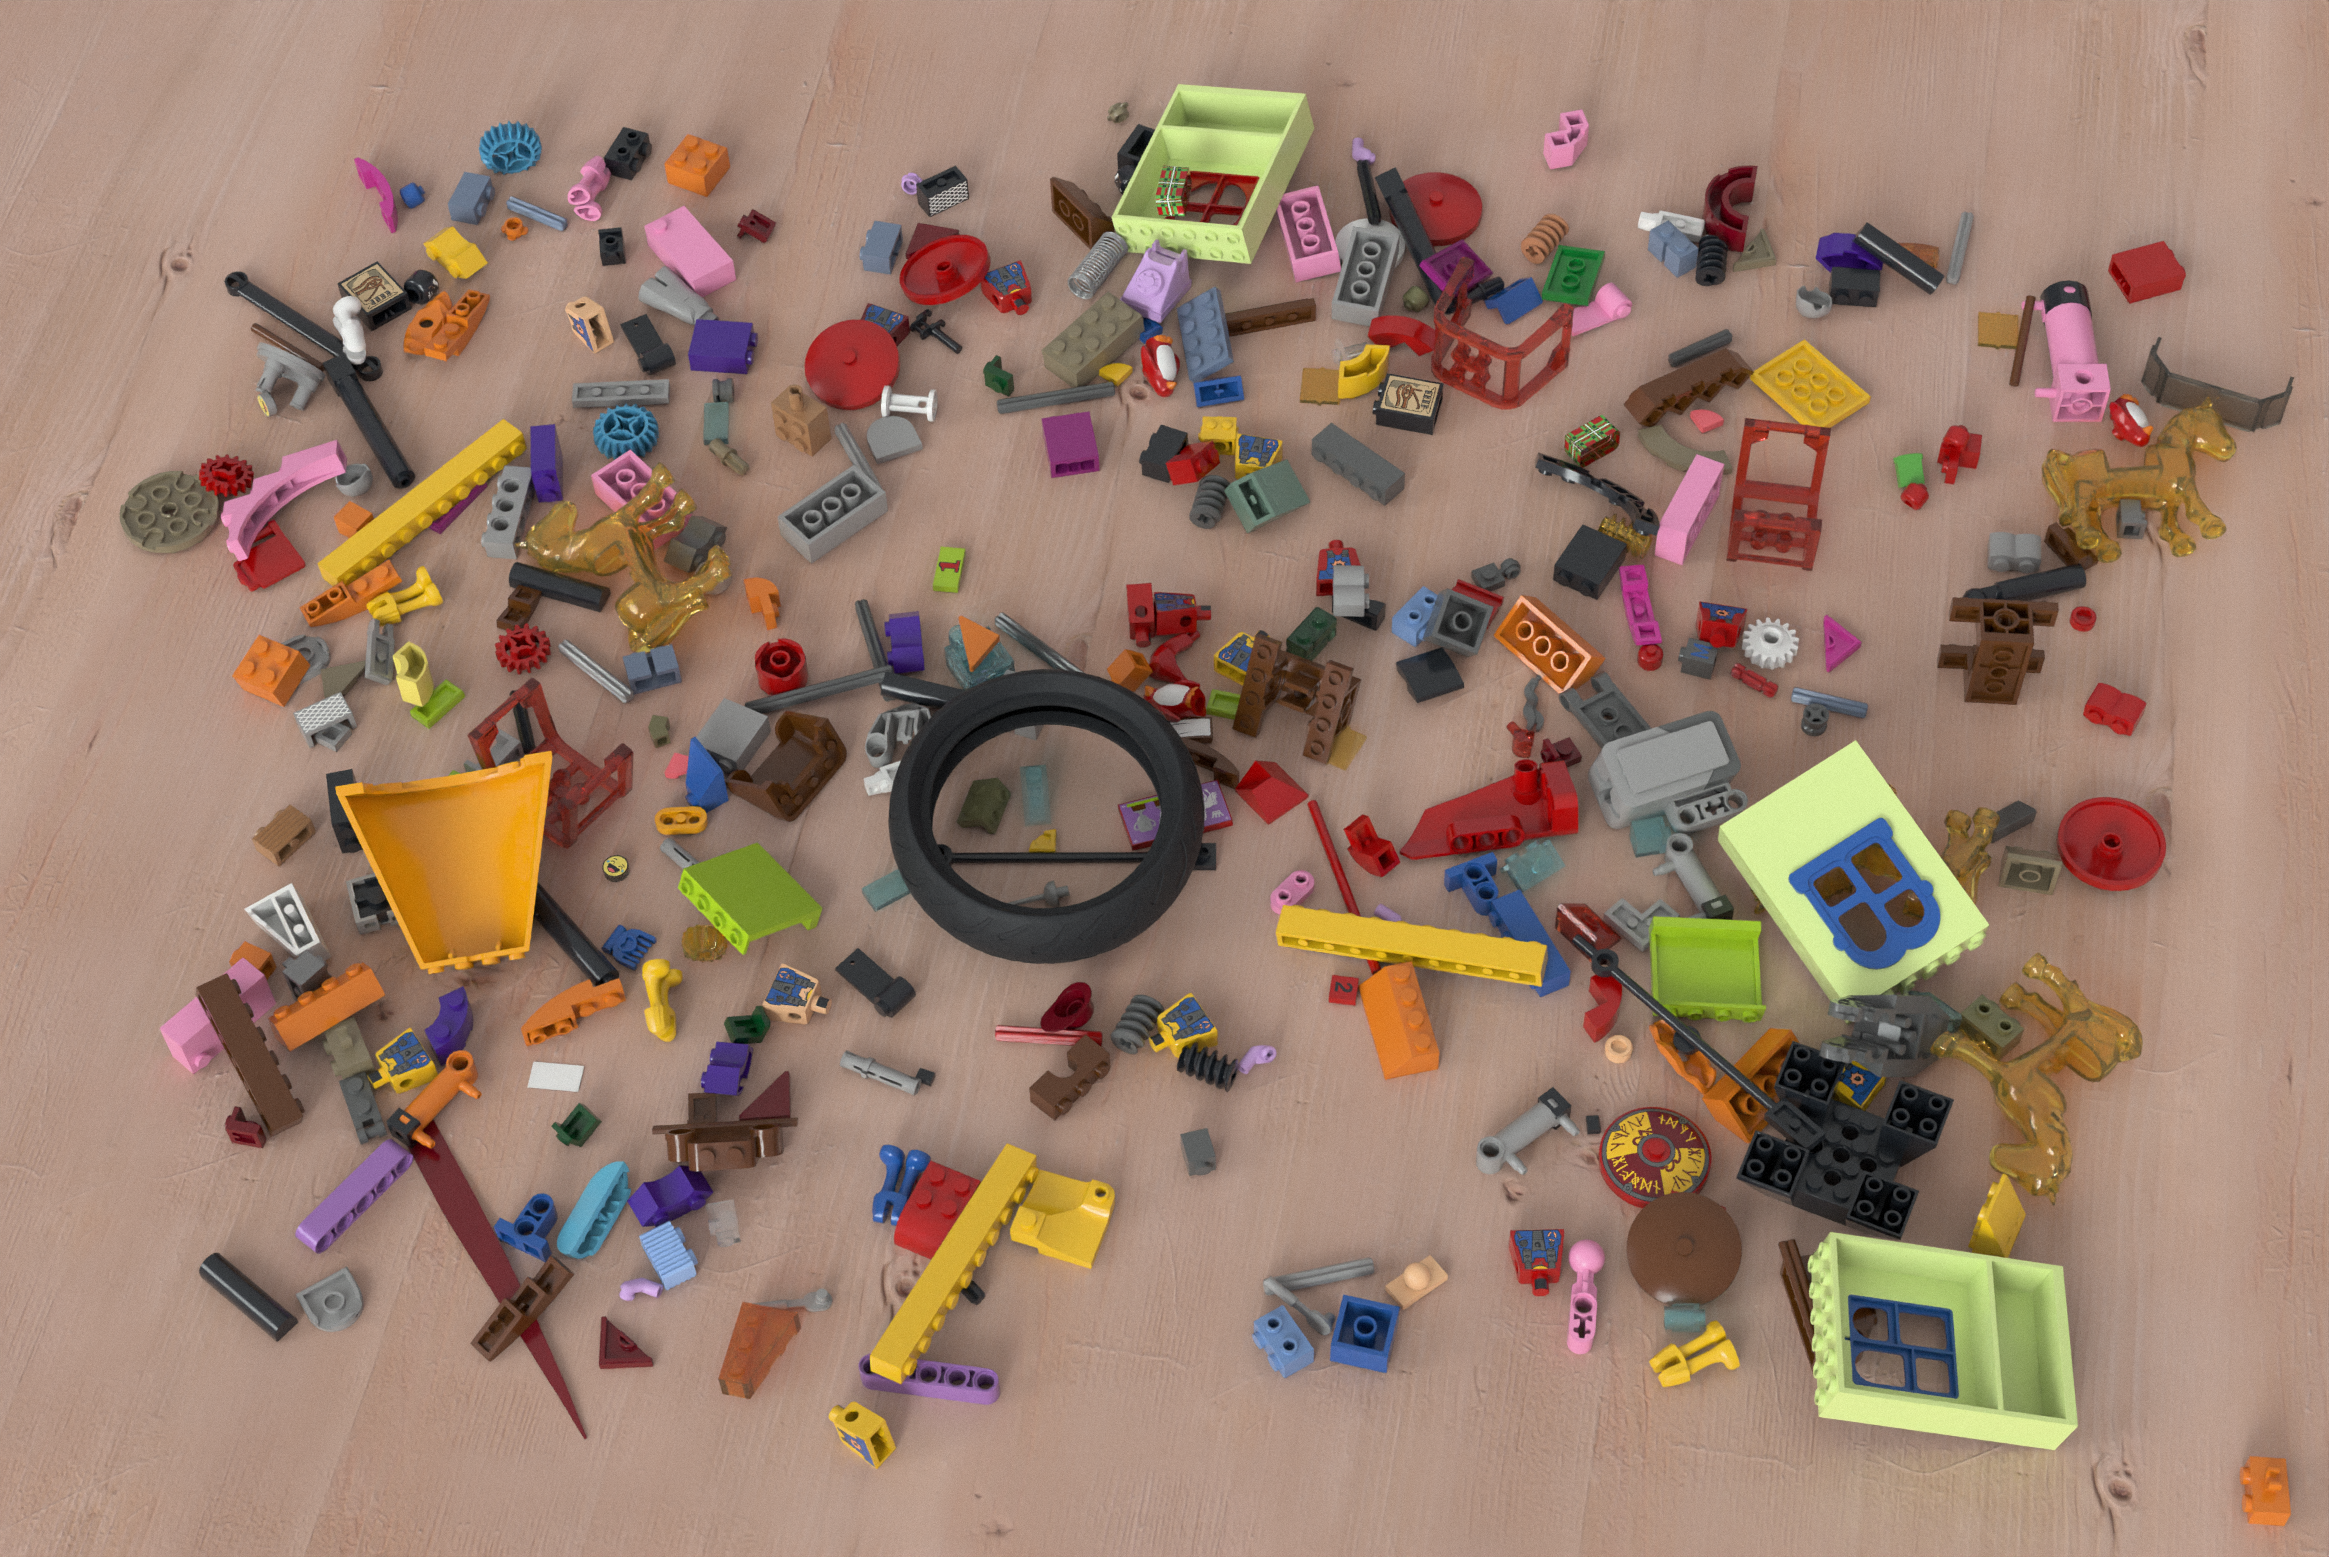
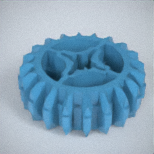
M510 121L507 124L499 122L498 127L491 126L490 131H485L479 144V153L483 164L486 165L487 169H492L494 174L500 171L503 175L506 173H519L522 170L528 171L529 166H536V162L540 160L542 150L538 133L534 131V128H529L527 123L521 125L519 121L515 124H511Z
M626 403L624 407H619L616 404L615 409L607 408V414L600 413L599 419L595 420V427H593L594 442L600 453L605 454L607 459L613 457L615 460L629 450L637 456L645 458L646 452H652L653 446L657 445V438H659L658 423L652 412L647 411L645 406L639 408L635 403L632 407H629Z

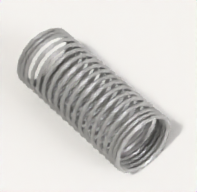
M1113 232L1103 233L1067 280L1073 294L1082 299H1090L1094 296L1127 253L1128 246L1125 240ZM1104 237H1111V238L1115 239L1116 241H1118V242L1121 244V246H1120L1117 242H1115L1114 240L1109 239V238H1104ZM1104 240H1109V241H1112L1113 243H1115V244L1121 249L1122 253L1120 252V250H1119L1114 244H1112L1111 242H1108V241H1104ZM1105 243H1108V244L1112 245L1113 247H1115V249H1116L1119 253H1117L1111 246H1109V245H1107V244H1105ZM1073 278L1075 279L1076 283H1077L1083 290H1085V291H1087V292H1091V293H1086V292L1082 291L1080 288H1078V286L1075 284ZM1076 278H1078L1081 284H1083L1085 287L1091 290L1085 289L1083 286H1081Z

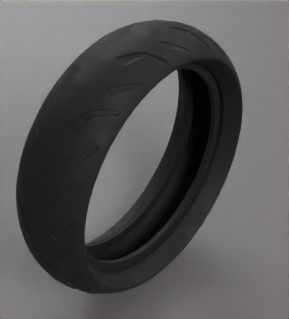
M1036 669L1019 671L984 681L947 702L928 719L912 739L899 764L890 795L888 824L894 859L904 883L925 913L941 928L957 940L991 956L1024 963L1055 964L1087 959L1111 951L1146 931L1169 909L1183 890L1195 867L1204 831L1205 806L1197 768L1188 748L1170 722L1149 702L1131 690L1098 676L1062 669ZM1038 725H1063L1096 733L1126 750L1136 759L1152 781L1161 806V818L1156 837L1150 850L1137 868L1109 891L1093 899L1065 907L1031 908L1017 906L992 898L975 889L953 870L941 853L933 835V816L937 799L947 778L954 768L975 748L998 735L1015 729Z

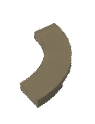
M1662 425L1638 430L1637 436L1644 447L1653 456H1658L1674 469L1685 472L1689 469L1696 454L1723 463V475L1732 474L1733 468L1724 450L1699 451L1683 446L1673 440L1665 432Z

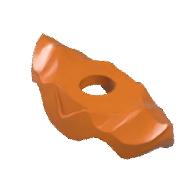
M445 291L441 292L428 302L424 308L420 309L408 325L404 337V353L423 355L426 345L447 323L446 314L452 309L453 305ZM425 320L433 322V325L428 328L420 326Z
M1662 1019L1649 1025L1660 1053L1664 1055L1676 1073L1693 1084L1704 1096L1714 1086L1717 1073L1709 1059L1698 1051L1692 1055H1685L1687 1061H1682L1677 1054L1679 1051L1673 1043L1676 1031Z

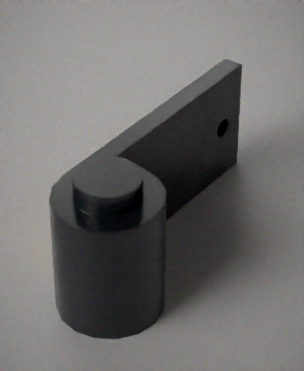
M647 314L620 324L639 358L637 361L643 373L647 372L648 375L676 365L671 347L668 343L663 344Z
M859 948L835 968L836 972L874 1004L876 1011L883 1017H894L916 996L914 988L906 979L901 976L893 979Z

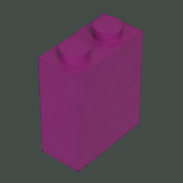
M1089 411L1041 418L1051 478L1100 471L1099 454Z

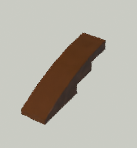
M550 1256L534 1278L527 1277L511 1299L504 1298L470 1344L488 1361L494 1360L542 1314L574 1276V1273L557 1257Z

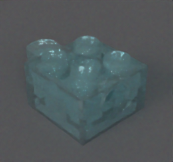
M960 625L950 629V645L944 647L946 666L963 690H968L984 681L1002 676L1007 669L1015 672L1014 660L1000 641L975 671L971 672Z

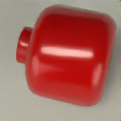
M1963 425L1949 427L1943 437L1944 445L1957 452H1963L1971 440L1968 429Z
M1910 483L1901 493L1902 502L1914 510L1921 509L1929 499L1927 487L1922 483Z
M1657 644L1642 645L1638 652V665L1647 671L1659 669L1664 656L1662 648Z

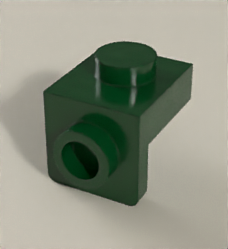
M996 355L991 362L986 363L983 369L985 386L1009 397L1014 392L1013 374L1002 370L1001 357Z
M756 1006L752 1015L727 1017L724 1026L731 1043H762L770 1029V1019L765 1014L762 1006Z
M578 1103L562 1124L554 1122L551 1127L558 1133L556 1137L567 1146L573 1144L582 1147L602 1121L584 1104Z

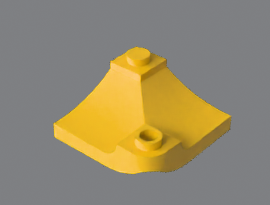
M1040 1169L1026 1200L1018 1208L1010 1228L1011 1240L1036 1247L1039 1254L1092 1269L1114 1210V1189L1109 1184L1094 1179L1090 1182H1082ZM1097 1194H1105V1196H1103V1197H1098V1196H1096V1195H1097Z

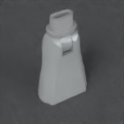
M662 267L656 272L655 279L649 278L641 285L638 296L639 301L664 311L683 322L695 325L696 319L719 321V317L713 313V309L709 307L705 299L694 292L669 267Z

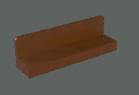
M1306 298L1225 313L1229 337L1316 321L1314 298Z

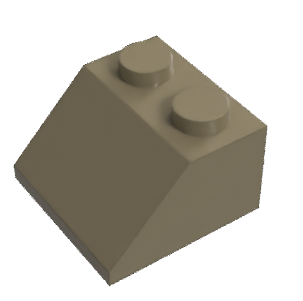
M2005 846L2001 860L1999 887L2053 895L2062 867V859L2059 854H2053L2048 851H2035L2018 846Z

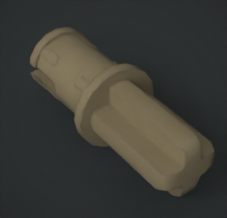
M715 438L710 442L709 450L720 458L724 466L728 465L740 475L746 474L749 470V465L737 455V451L734 448H729L719 438Z

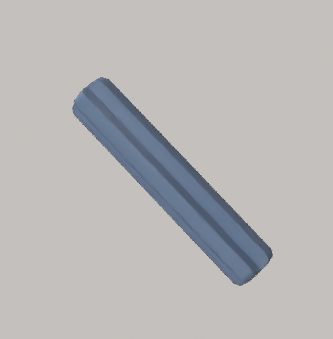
M511 196L506 202L509 210L557 230L564 231L568 226L566 218L514 196Z
M1794 687L1791 696L1792 702L1804 705L1821 704L1827 710L1865 718L1868 710L1867 703L1799 687Z

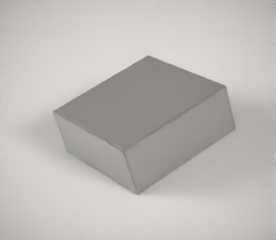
M337 723L317 732L314 737L317 743L337 752L352 735L349 727Z

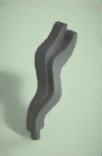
M1537 675L1535 679L1532 678L1524 689L1527 702L1523 708V716L1527 720L1526 731L1528 733L1535 724L1537 725L1536 732H1539L1544 725V717L1536 709L1538 697L1534 692L1539 685V681L1542 679L1540 675Z

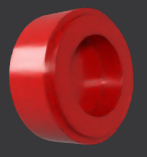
M2079 606L2071 612L2069 622L2075 630L2087 632L2094 628L2097 616L2091 608Z

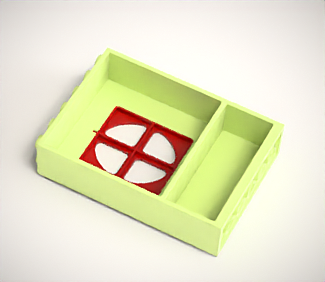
M1178 84L1111 217L1116 234L1121 236L1128 246L1127 252L1145 254L1148 248H1152L1153 242L1159 240L1162 248L1181 254L1186 249L1188 258L1251 264L1314 131L1306 94ZM1163 165L1188 167L1192 181L1191 192L1207 184H1218L1209 203L1188 202L1186 211L1204 213L1200 222L1175 220V216H1159L1156 205V192ZM1228 185H1235L1244 192L1246 196L1244 207L1218 205ZM1215 214L1239 216L1238 220L1232 225L1209 223L1211 217Z

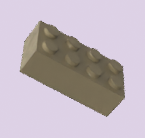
M1107 292L1042 349L1045 368L1073 388L1086 386L1099 375V369L1111 364L1140 338V334L1143 331L1145 332L1142 315L1110 292Z

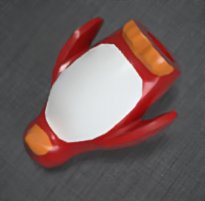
M1157 335L1148 339L1145 346L1141 348L1142 371L1157 395L1166 398L1172 395L1177 385L1174 379L1180 368V360L1173 352L1171 346L1173 339L1170 336Z
M2123 394L2109 405V417L2113 420L2114 425L2112 433L2120 441L2126 439L2137 447H2144L2150 441L2153 427L2149 425L2145 413L2139 407L2137 398L2129 394Z
M1181 680L1159 689L1148 685L1145 686L1143 699L1164 715L1169 722H1179L1181 718L1192 716H1206L1205 695L1200 689V684L1195 681Z

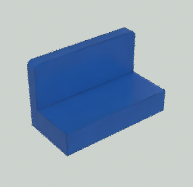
M1532 277L1515 281L1484 302L1487 309L1498 308L1504 323L1510 324L1542 304L1543 300Z

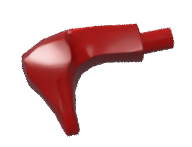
M1196 630V632L1188 634L1181 633L1158 646L1150 657L1149 666L1153 672L1149 676L1155 680L1170 683L1188 680L1177 665L1175 656L1192 647L1193 642L1200 637L1199 631Z

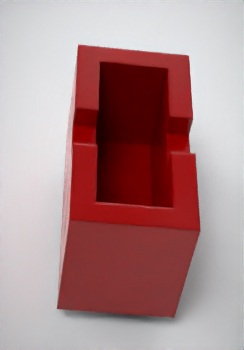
M1213 440L1188 444L1180 451L1179 455H1175L1166 462L1173 486L1198 482L1220 464L1219 453L1215 448Z

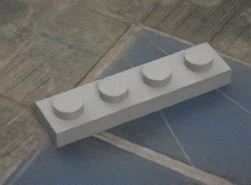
M669 379L573 383V408L616 406V404L618 406H625L626 403L628 405H634L635 403L637 405L669 404L670 402Z

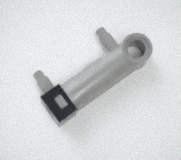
M1683 833L1671 835L1667 839L1665 863L1653 869L1654 876L1665 875L1673 871L1677 873L1700 913L1690 916V918L1732 920L1734 907L1726 894L1721 895L1694 852L1692 839Z
M1552 1087L1538 1097V1103L1494 1136L1485 1137L1480 1140L1477 1146L1476 1166L1483 1173L1495 1174L1502 1169L1504 1162L1507 1161L1515 1171H1518L1521 1175L1526 1174L1528 1171L1527 1167L1515 1154L1552 1127L1556 1130L1562 1126L1573 1136H1577L1580 1133L1576 1124L1570 1119L1572 1105ZM1491 1153L1494 1154L1495 1157H1488L1485 1154Z

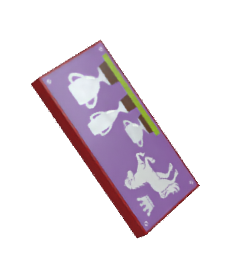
M1218 779L1201 783L1205 806L1203 833L1233 826V819ZM1158 795L1118 804V811L1132 851L1151 847L1161 818V806Z

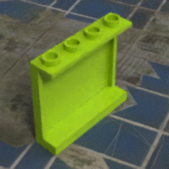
M758 842L684 868L678 885V889L696 906L742 955L746 954L751 941L801 923L807 930L816 928L823 909Z
M1653 916L1649 926L1652 997L1676 1017H1687L1690 1020L1709 1018L1720 1022L1742 1020L1746 1023L1761 1021L1766 1010V1005H1762L1758 946L1761 921Z

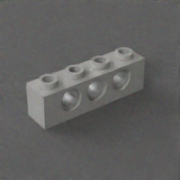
M504 466L502 475L498 476V491L492 497L493 509L487 515V531L482 534L481 544L486 549L487 557L517 559L535 493V486L531 475V467Z

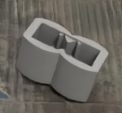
M2007 532L1990 533L1988 540L1989 569L1998 572L2015 570L2026 574L2039 571L2041 563L2040 536L2034 534L2014 535Z
M1334 565L1333 616L1364 617V609H1369V593H1364V589H1369V574L1364 573V566Z

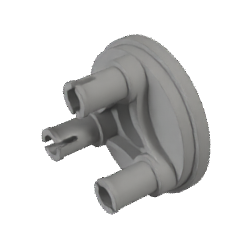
M259 342L256 356L265 362V367L255 390L260 392V394L264 392L271 394L278 378L290 379L297 382L299 386L289 405L304 411V407L312 392L315 393L320 381H323L326 375L315 366L275 346Z

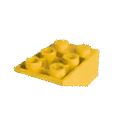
M2003 1173L1999 1183L1993 1181L1987 1195L1988 1198L1978 1215L1977 1223L1968 1245L1969 1248L1973 1249L1972 1253L2008 1258L2022 1227L2026 1213L2008 1176Z

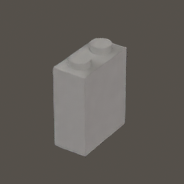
M724 698L696 738L723 772L732 773L737 769L744 770L771 732L769 718L764 714Z

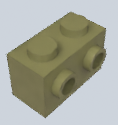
M1983 994L1960 1013L1956 1026L1957 1029L1997 1062L2020 1043L2024 1028L2015 1018L2009 1017L1994 1001L1987 999Z

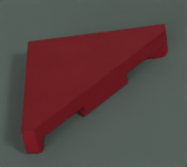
M918 223L906 251V259H909L917 250L932 241L947 236L959 235V230Z
M785 1071L739 1115V1121L791 1118L789 1071Z
M606 1316L601 1317L600 1369L653 1367L654 1363L651 1357L646 1355L624 1332L616 1328Z

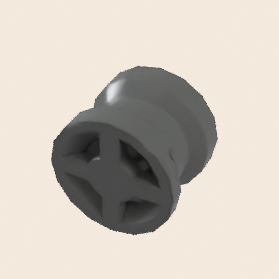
M728 378L726 381L713 379L714 403H720L721 400L734 402L733 378Z
M1821 704L1806 706L1801 721V728L1805 734L1820 736L1826 731L1829 719V712L1826 707Z

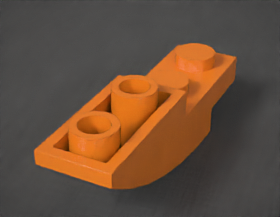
M468 289L446 314L447 323L424 348L425 356L447 361L452 355L459 356L476 332L487 309L490 295Z
M387 560L346 586L341 581L299 608L310 627L338 622L367 610L366 605L368 602L401 583L402 579L391 561Z
M618 978L593 987L589 979L574 985L550 999L521 1027L526 1046L540 1044L546 1039L567 1034L578 1028L577 1018L590 1016L596 1011L607 1007H615L619 1003L626 1001L620 979Z

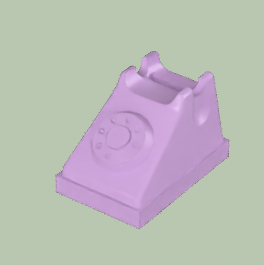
M1155 240L1152 248H1148L1145 251L1137 270L1120 300L1140 313L1142 317L1161 323L1191 288L1192 279H1189L1187 250L1184 249L1181 254L1162 248L1159 240Z

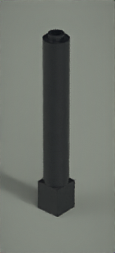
M1396 167L1376 176L1375 179L1438 313L1450 315L1457 310L1460 302L1457 297L1450 300L1419 266L1423 260L1436 254V251Z
M345 353L323 362L328 381L337 396L341 397L392 485L398 489L409 487L415 480V473L360 384L356 372Z
M537 882L533 917L585 976L591 980L595 987L618 979L619 972L542 885Z

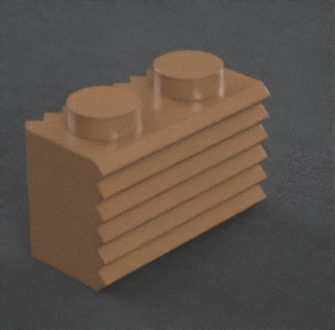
M289 804L284 810L277 811L273 820L268 825L260 827L255 832L252 841L256 851L277 866H281L282 863H285L286 859H289V856L293 855V852L300 849L301 845H304L312 835H315L316 831L312 820Z

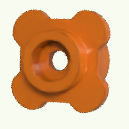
M517 217L507 219L501 227V231L506 233L508 240L511 241L529 232L528 227H524L522 220Z

